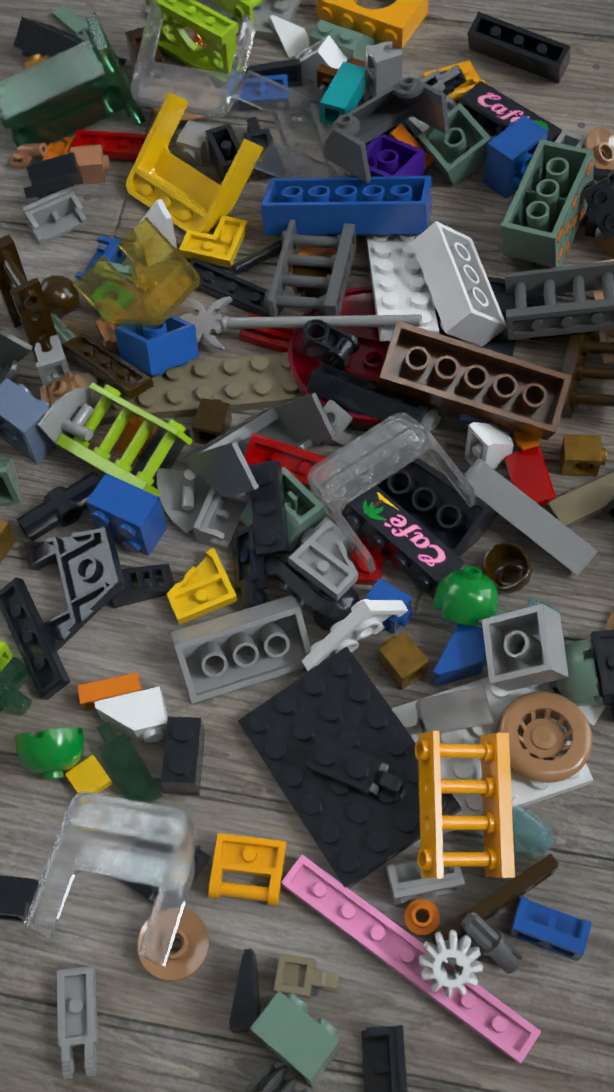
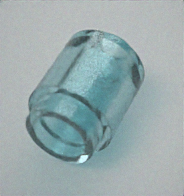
M517 805L512 810L513 841L533 857L538 853L545 855L556 841L552 836L555 829L529 808L523 809L520 805Z

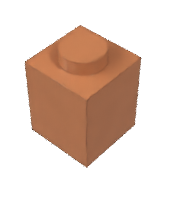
M102 145L70 147V152L75 153L83 179V184L80 185L106 183V172L110 171L109 156L103 154Z

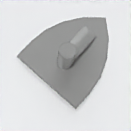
M90 386L79 387L64 394L50 407L37 425L65 456H69L70 452L56 444L61 433L71 439L74 435L87 441L93 437V430L84 427V424L94 411L91 407L92 389Z
M158 468L157 490L162 492L159 496L162 508L172 523L183 533L187 534L193 530L211 486L191 469Z

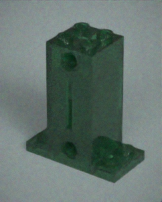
M95 12L86 16L89 28L85 31L89 40L0 81V112H2L0 114V121L6 130L10 128L12 131L10 134L17 147L34 143H45L47 146L75 133L77 129H84L122 110L125 111L128 117L133 116L137 125L146 121L134 88Z

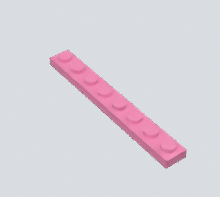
M304 855L299 857L282 880V887L520 1065L541 1033L538 1028L478 984L472 986L465 982L467 993L461 995L456 987L452 989V996L449 998L445 996L444 986L438 991L433 992L430 988L432 980H423L421 977V972L426 967L419 964V956L428 954L424 949V944L350 889L345 888L342 883ZM445 963L446 969H454V966L450 963Z

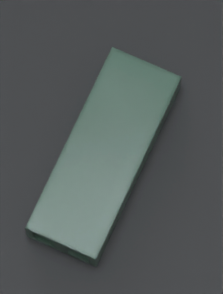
M62 5L52 11L53 18L73 35L80 38L90 32L89 25L66 5Z

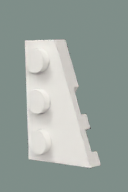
M363 599L353 605L351 608L352 612L344 620L335 623L331 627V632L323 640L311 646V652L302 660V663L307 671H311L345 647H348L352 653L359 647L357 642L359 639L366 638L371 634L376 635L385 628L382 624L383 621L391 615L400 617L409 610L402 600Z

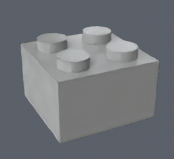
M539 604L482 619L489 684L506 691L569 678L559 612L544 604Z

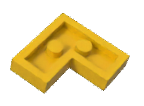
M222 215L213 235L188 229L179 248L180 257L188 259L194 257L206 263L231 268L247 232V220Z

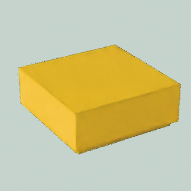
M91 755L65 773L84 803L113 784L94 755Z

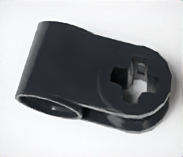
M312 319L305 323L303 327V352L308 357L337 369L344 370L348 364V358L360 348L359 341L354 335L333 327L323 320Z

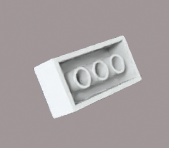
M435 221L412 241L416 253L415 259L421 266L424 274L423 280L429 287L432 295V304L438 311L443 331L450 336H455L468 343L470 342L482 347L507 328L506 322L472 238Z

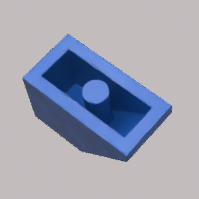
M464 624L457 625L433 671L432 685L439 687L481 674L485 664H487L482 627Z

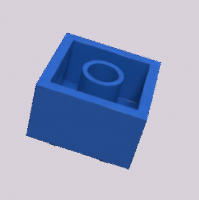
M523 115L517 121L511 122L497 137H492L486 146L487 155L484 165L483 183L506 199L517 191L540 139L547 140L548 130Z
M163 310L115 327L119 357L151 376L161 375L165 370L175 366H184L188 364V361L199 357L195 325Z
M108 473L104 475L86 501L96 529L104 527L112 531L114 540L122 543L127 550L133 553L141 552L149 556L168 528L160 497Z

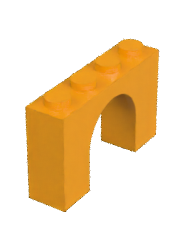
M316 0V19L353 30L381 42L390 41L392 46L402 49L428 14L429 0H396L392 5L382 9L361 7L356 4L357 0Z

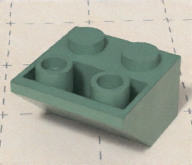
M282 467L289 550L291 551L301 543L303 534L309 528H315L325 518V507L285 467ZM251 499L239 516L240 521L246 527L253 524ZM287 553L278 554L276 556L282 558Z

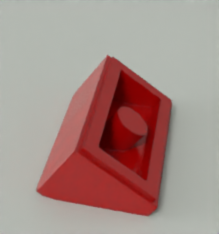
M539 446L511 454L504 458L511 483L541 507L556 499Z

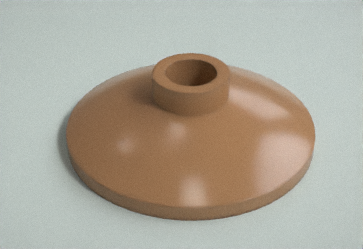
M594 128L585 138V149L594 150V168L614 170V134L604 128Z
M167 907L155 912L143 924L138 936L137 950L140 961L151 975L160 980L180 981L190 977L200 969L208 955L209 934L204 922L196 913L183 907ZM173 940L181 942V948L177 952L169 951V944Z

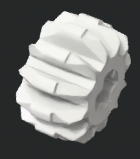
M451 930L449 940L444 941L443 935L437 932L435 934L437 945L426 941L423 946L428 954L419 956V964L426 967L421 972V977L423 980H432L430 988L433 992L438 991L444 986L445 996L449 998L452 996V989L457 987L459 993L465 995L467 992L464 983L467 982L472 986H476L478 979L473 973L483 971L482 963L476 960L481 955L478 947L469 948L471 939L468 935H465L457 942V933L455 930ZM449 957L456 958L457 965L453 964L454 969L448 970L445 967Z

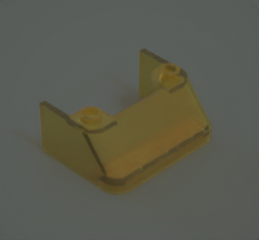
M146 217L118 244L121 250L136 265L132 270L134 283L143 289L141 294L133 288L104 255L73 284L107 322L124 325L161 326L200 284V277L196 270Z

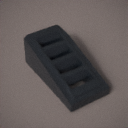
M169 563L122 569L126 590L119 591L112 598L115 608L166 596L174 586ZM162 575L165 585L158 586L156 576ZM150 578L152 587L146 588L144 579ZM138 581L139 589H133L132 582Z
M252 948L244 949V954L242 955L229 1020V1030L232 1033L251 1031V1026L261 1015L257 956Z

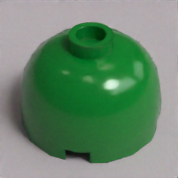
M466 566L463 570H455L444 576L438 583L433 600V609L435 611L437 608L441 609V616L452 622L477 626L478 620L493 617L497 614L499 598L496 585L486 575L482 574V570L476 567Z
M83 727L48 729L33 735L32 732L15 735L19 761L31 773H43V780L63 778V771L75 767L81 760L84 752Z

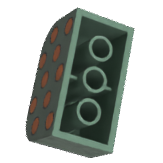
M540 139L501 224L504 256L552 268L562 266L588 206L581 191L587 189L586 185L593 181L594 150Z

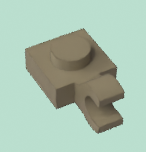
M280 953L273 991L275 993L280 991L285 995H289L292 992L297 997L311 999L312 988L338 993L340 977L338 973L315 970L317 961L314 958Z

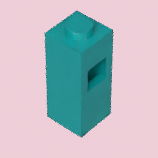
M347 62L341 64L320 101V123L332 126L338 117L349 113L357 107L366 90L367 68Z

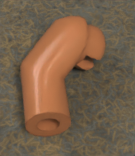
M45 143L21 145L16 153L11 156V165L17 169L26 168L35 157L46 156L48 148Z

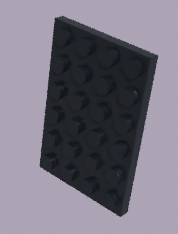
M348 647L343 648L238 720L345 888L350 889L420 840L419 764L415 756L416 743ZM321 735L388 764L387 772L400 777V781L403 782L398 795L383 789H379L377 795L372 793L368 795L307 769L305 765L318 736ZM441 794L442 815H455L462 810L452 794Z

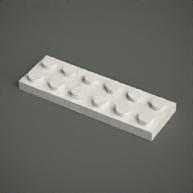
M366 234L365 243L376 315L421 314L422 326L419 328L439 334L435 307L432 304V295L429 287L423 280L424 274L421 266L415 259L416 253L412 245V241L419 235L393 234L391 236H383L381 234ZM378 327L380 341H390L394 327Z

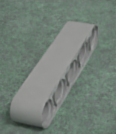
M477 458L460 479V484L491 506L500 516L576 576L582 572L598 551L481 459Z

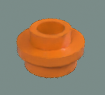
M414 900L405 910V925L411 933L417 936H428L439 925V910L429 900ZM419 911L426 912L429 920L425 923L417 921L416 913Z

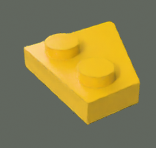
M214 547L206 552V557L196 568L193 566L185 574L184 579L176 583L167 593L168 601L179 625L237 602L235 591Z

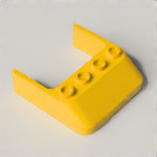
M168 92L127 177L126 188L130 195L150 208L156 200L162 199L172 217V222L187 232L189 229L208 233L219 223L222 215L227 216L232 211L264 148L244 139L222 184H218L170 153L168 149L169 142L189 101Z

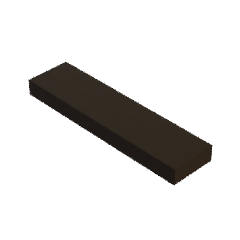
M84 333L62 344L64 354L121 392L130 400L154 387L151 377Z
M550 853L436 931L433 936L434 943L437 945L435 939L437 932L443 935L445 941L449 940L451 930L456 931L457 940L468 934L461 926L462 920L466 918L468 913L475 912L482 920L487 921L552 876L559 863Z

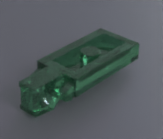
M109 722L97 727L105 743L98 748L102 754L100 756L132 813L138 812L163 797L130 738L128 739L125 733L117 737Z

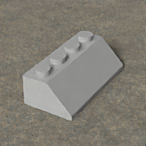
M293 595L170 632L192 704L303 669L305 666L302 660L311 652V645L301 608Z

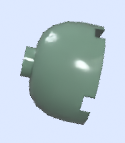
M590 639L578 640L564 645L569 678L549 682L550 688H557L561 696L569 699L577 706L602 704V697L596 685L598 684L593 648L590 647Z

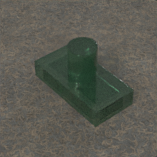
M15 657L0 672V713L6 706L19 716H22L30 708L32 700L18 690L27 681L30 674L24 663Z

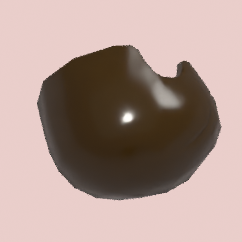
M51 275L42 280L41 287L51 313L67 315L76 309L80 301L79 292L69 278L63 275Z
M510 542L496 544L485 553L482 561L484 575L496 585L497 591L500 593L510 594L520 591L530 582L533 571L531 561L520 545Z

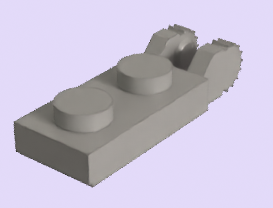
M87 966L57 970L58 1047L61 1048L63 1078L72 1079L74 1076L75 1062L72 1047L84 1046V1069L87 1077L96 1076L97 1051L95 1044H98L95 967Z

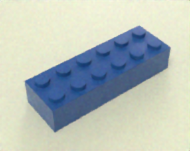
M431 176L371 177V181L368 183L358 177L271 178L261 203L265 235L282 237V233L287 231L291 219L296 221L297 234L299 235L327 234L328 236H337L342 234L344 223L355 224L356 236H364L366 234H381L383 236L409 234L417 236L429 227L432 211Z

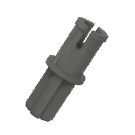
M475 912L468 913L466 918L462 920L461 926L479 944L480 952L485 956L491 957L505 973L515 972L522 963L520 961L522 959L521 954L506 942L504 934L500 930L492 929Z

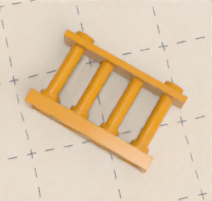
M439 731L418 734V740L415 744V756L419 764L421 849L418 852L417 861L421 870V878H444L443 867H484L485 877L515 878L509 733L480 736L479 744L440 743ZM440 758L479 759L481 761V779H441ZM441 794H480L482 796L483 814L481 816L442 815ZM442 830H482L484 833L483 852H443Z

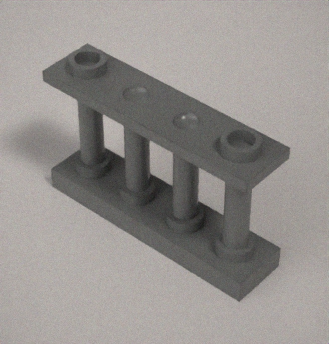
M290 219L287 231L282 233V250L271 289L265 293V308L269 309L270 317H277L280 307L320 310L321 313H325V316H340L357 245L355 224L344 223L342 234L337 235V237L297 234L296 221ZM296 246L334 248L337 252L332 257L297 255L294 253ZM291 266L330 268L332 274L327 275V277L289 275ZM285 286L326 289L327 292L326 296L322 295L321 298L283 295Z
M614 261L504 274L506 295L515 296V309L506 310L509 340L614 329ZM603 289L604 299L586 301L585 291ZM573 293L574 302L556 304V294ZM544 296L545 306L527 307L526 298Z

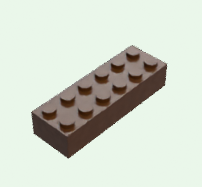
M397 321L376 387L548 440L556 433L572 376Z

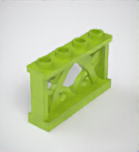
M145 0L146 4L150 6L154 37L161 51L224 86H228L232 82L231 73L241 70L238 67L236 34L239 32L238 23L196 0ZM188 27L196 31L207 45L201 47L194 43L183 28Z

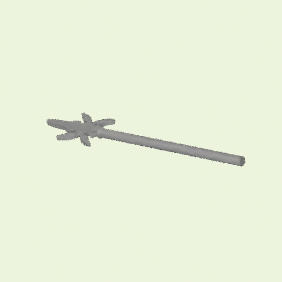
M230 296L217 300L207 311L198 300L186 297V301L199 314L195 316L194 313H188L179 317L195 325L197 343L204 336L205 340L212 347L220 350H225V347L211 333L215 331L219 334L223 329L303 328L305 323L312 319L323 320L336 328L395 327L397 321L416 327L422 326L421 314L223 317L218 311H221L227 304L232 302Z

